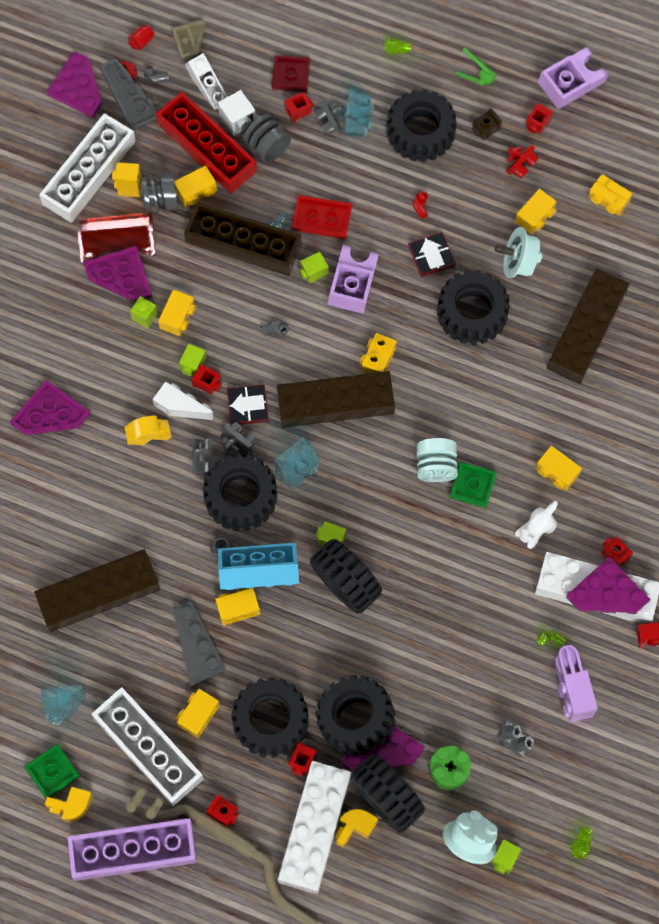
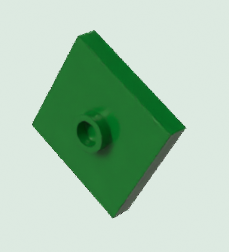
M460 461L457 470L458 475L454 480L449 498L486 509L497 472Z
M58 743L24 766L45 799L47 797L51 798L80 778V775Z

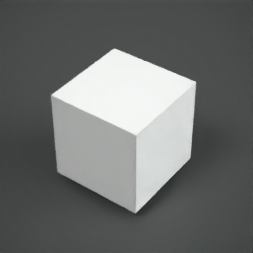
M241 90L218 103L219 117L233 137L246 130L256 120L255 109Z

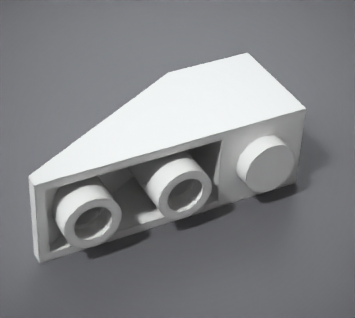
M203 53L184 65L197 87L215 110L218 108V103L226 99L227 95Z
M165 382L153 398L154 406L169 416L206 420L214 418L210 406L205 403L200 404L193 395L181 392V389L173 383L170 385Z

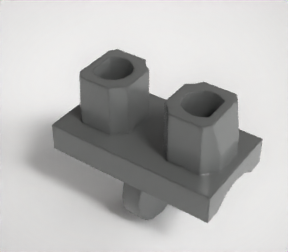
M324 99L320 101L321 106L314 113L319 121L328 117L329 121L321 125L327 135L335 131L338 134L343 132L337 118L339 121L344 120L345 107H338L337 104L332 105L334 110H332Z
M237 422L231 425L226 423L220 435L222 442L225 444L224 451L228 453L233 450L235 453L239 452L246 458L256 438L252 434H247L243 437L240 434L242 427Z
M212 438L203 440L192 439L193 473H208L212 467Z
M508 719L503 720L502 728L496 736L502 747H508L518 757H523L526 750H531L534 743L530 736H525L521 728L517 724L513 725Z

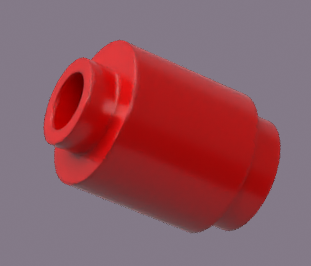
M148 25L140 26L128 37V44L132 49L140 51L153 40L155 34Z

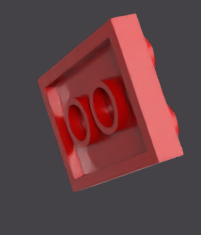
M298 195L292 231L346 239L352 203Z

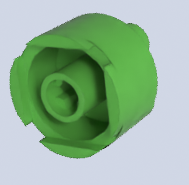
M455 746L439 748L434 753L429 766V774L433 782L439 788L448 791L461 787L467 781L471 770L468 754ZM448 765H452V768H454L452 772H448Z

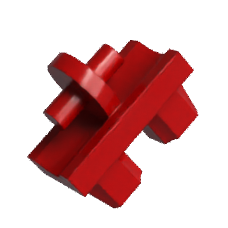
M531 144L522 153H520L522 151L520 146L516 149L510 147L507 151L509 155L507 160L509 162L515 161L506 172L509 175L514 173L520 179L524 177L529 170L522 163L525 161L531 167L539 159L533 152L535 147Z

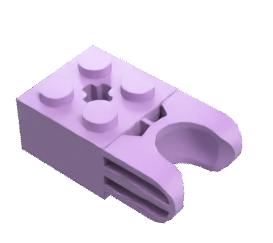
M584 48L541 72L538 84L558 110L603 84L609 76L604 69L591 71L586 68L585 63L589 61L592 54L589 48Z
M343 245L327 305L364 314L379 254L370 252L366 261L356 262L351 258V247Z
M571 645L563 646L555 659V668L560 684L558 686V694L560 698H563L565 704L563 706L565 718L568 717L569 723L593 718L598 708L588 671H583L577 649Z

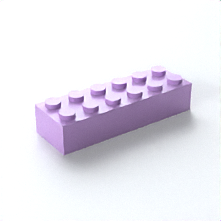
M190 818L68 836L71 875L74 881L197 863L193 827Z

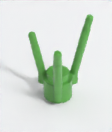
M463 48V51L482 68L478 75L480 79L458 71L455 74L474 81L481 86L485 84L490 86L496 79L497 74L488 68L477 56Z

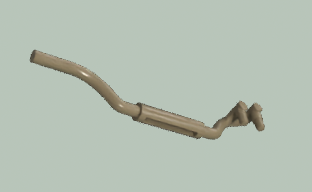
M140 787L130 802L127 803L126 810L148 821H164L181 815H186L196 821L195 824L245 857L253 858L264 866V877L268 892L274 903L281 910L302 924H317V920L289 903L281 895L275 881L274 864L271 858L257 849L258 846L251 843L209 816L206 812L203 811L201 813L189 805H179L168 810L159 811L164 802L160 798H157L148 810L143 809L139 806L147 791L143 787Z

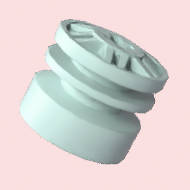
M432 438L417 443V459L419 460L417 463V469H419L417 477L426 482H445L455 479L458 475L456 469L457 462L454 460L457 457L456 442L450 439Z

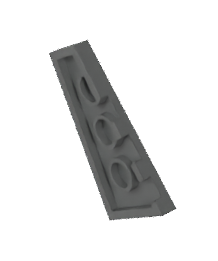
M117 58L101 64L99 68L129 129L134 131L155 122V114L158 110L154 103L142 92L140 86L133 81L131 75Z
M187 602L173 609L190 687L193 688L225 672L226 668L192 602Z

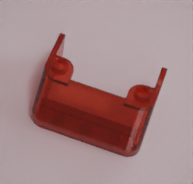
M152 214L94 218L79 222L77 237L81 262L85 261V257L86 259H95L101 252L125 250L135 246L142 254L151 253V255H155L156 245Z

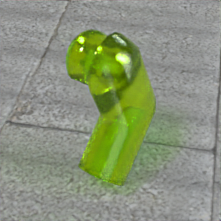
M548 630L538 634L537 643L544 646L547 641H553L563 647L567 638L554 630Z

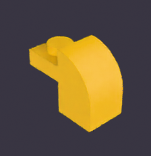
M157 416L141 417L124 427L128 445H145L152 439L169 440L171 438L168 420L157 419Z
M71 787L67 802L47 797L45 806L49 808L50 813L60 815L63 812L62 820L64 822H74L86 815L93 795L89 791Z
M355 809L348 811L340 818V823L345 827H340L335 836L337 838L336 845L344 848L353 831L368 839L378 822V818L364 810Z

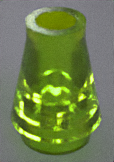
M391 37L385 40L384 51L389 53V55L410 53L411 43Z
M581 827L578 836L570 847L572 856L585 860L590 855L593 833L591 829Z

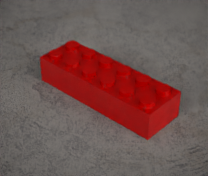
M183 92L178 94L155 114L157 125L201 167L206 166L212 177L230 194L257 172V162Z

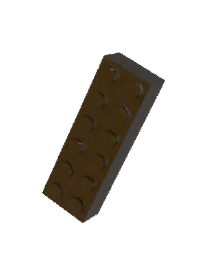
M200 202L196 203L184 232L185 243L290 276L302 245V235Z
M595 269L549 359L548 370L581 385L628 291L630 283L602 270Z
M390 371L277 385L282 428L395 413Z
M143 549L36 590L34 593L46 626L51 633L160 590V586L147 552Z

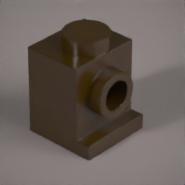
M490 108L486 113L473 121V132L484 141L501 129L502 120Z

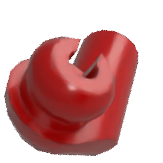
M424 191L418 193L413 202V208L420 219L428 216L424 208L428 194Z

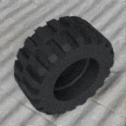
M422 89V92H417V90H412L411 94L406 92L402 95V99L397 98L394 101V105L389 109L387 118V136L389 137L390 145L393 146L396 153L401 152L402 157H410L411 161L416 162V159L421 162H426L427 159L431 161L437 159V155L443 156L446 150L450 149L455 138L457 120L456 113L452 110L453 106L450 102L446 103L444 96L441 95L439 97L437 92L432 91V93H429L427 90ZM422 116L433 120L437 124L438 129L428 135H417L409 131L405 123L414 117Z
M467 270L463 275L461 273L455 274L454 280L450 278L446 281V285L442 287L439 295L437 315L446 334L451 333L450 338L454 340L458 338L461 340L460 343L463 344L471 342V345H477V342L480 341L481 344L487 343L488 338L493 340L497 337V333L502 332L508 319L510 298L509 294H506L507 289L505 286H500L498 278H491L492 274L487 272L486 274H481L480 270H476L475 273ZM467 296L480 297L489 304L491 312L481 319H469L459 313L456 303Z
M236 454V458H231V455L225 457L226 461H217L215 463L216 467H211L208 471L209 476L205 477L203 487L205 506L209 515L213 516V520L217 524L222 523L223 528L229 529V527H233V531L238 532L239 528H244L245 531H249L251 526L258 528L261 526V521L266 522L269 519V514H273L275 504H277L276 479L274 474H271V469L268 465L264 466L263 461L259 458L255 461L251 455H247V458L242 457V454ZM247 479L257 485L259 494L253 503L244 507H235L224 501L222 491L233 480Z
M329 540L311 557L310 565L318 577L341 602L356 614L363 613L381 596L382 588L378 580L365 564L339 540Z
M350 675V679L342 677L337 684L331 683L329 685L330 689L328 691L324 690L321 694L323 699L318 700L317 707L319 710H316L318 728L328 744L333 749H337L339 753L344 755L347 752L349 756L356 757L357 753L365 756L367 751L372 750V752H375L380 744L384 746L387 742L385 738L387 736L391 737L393 733L391 727L395 726L396 720L394 716L396 714L393 703L383 686H379L378 682L374 679L369 681L366 676H361L358 679L356 675ZM354 702H366L372 705L374 709L370 721L362 728L346 730L339 726V716L348 705Z
M269 677V680L263 681V678L257 679V683L253 684L251 682L246 685L247 688L241 690L238 694V699L234 701L232 724L235 735L240 740L241 745L244 748H248L249 752L254 755L258 753L260 757L265 758L266 755L272 756V758L278 757L279 754L286 755L289 753V750L295 749L297 744L303 741L309 719L307 703L304 701L302 693L298 692L293 684H287L286 680L280 679V681H277L275 677ZM265 701L282 703L289 712L287 727L274 735H265L258 732L251 721L252 712L257 705Z
M370 755L351 773L350 781L356 791L394 831L398 833L405 832L424 814L425 806L418 795L397 771L378 755Z

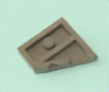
M205 20L171 28L181 60L186 61L198 57L205 29Z

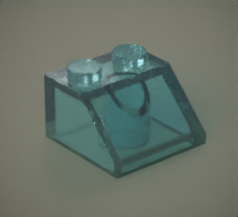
M350 85L346 111V135L367 137L368 130L372 128V119H369V116L374 112V104L371 103L370 95L354 85Z
M305 437L301 438L274 460L275 473L289 489L294 486L298 487L307 475H313L319 469V458Z
M82 685L41 690L43 714L48 722H52V724H61L64 720L69 719L86 698Z

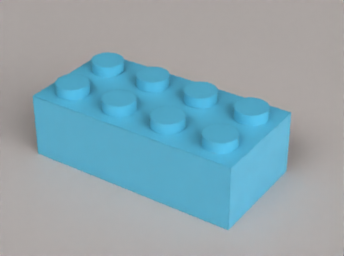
M296 543L218 549L220 590L299 584Z

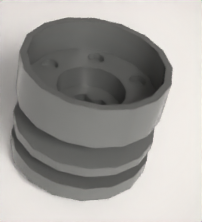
M264 114L253 121L243 136V142L253 151L256 150V155L265 163L276 160L287 149L292 139L291 135L282 126H279V123L270 114Z
M172 171L160 173L159 182H155L153 174L150 175L151 183L149 184L146 182V177L141 176L140 192L147 215L152 214V205H155L156 213L160 211V204H164L166 211L178 210Z

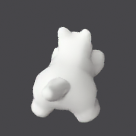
M552 502L546 509L542 507L536 508L531 513L530 520L515 532V536L520 537L521 541L524 543L528 542L527 547L529 549L536 546L544 533L550 534L557 527V521L552 513L555 511L558 502Z

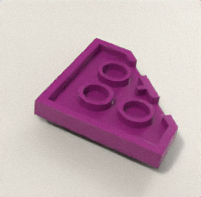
M73 51L46 93L47 96L94 118L102 106V100L90 59Z
M136 246L83 262L90 282L133 302H137L140 296L144 299L153 297Z
M45 380L10 421V424L25 436L79 429L91 413L49 381Z
M610 557L566 595V598L579 612L599 611L600 613L619 612L637 614L651 600Z
M394 726L391 727L393 730L391 737L387 736L385 738L387 742L384 746L378 745L377 751H367L365 756H361L360 753H357L356 757L347 754L341 765L353 772L370 755H378L392 768L410 766L415 764L425 746Z

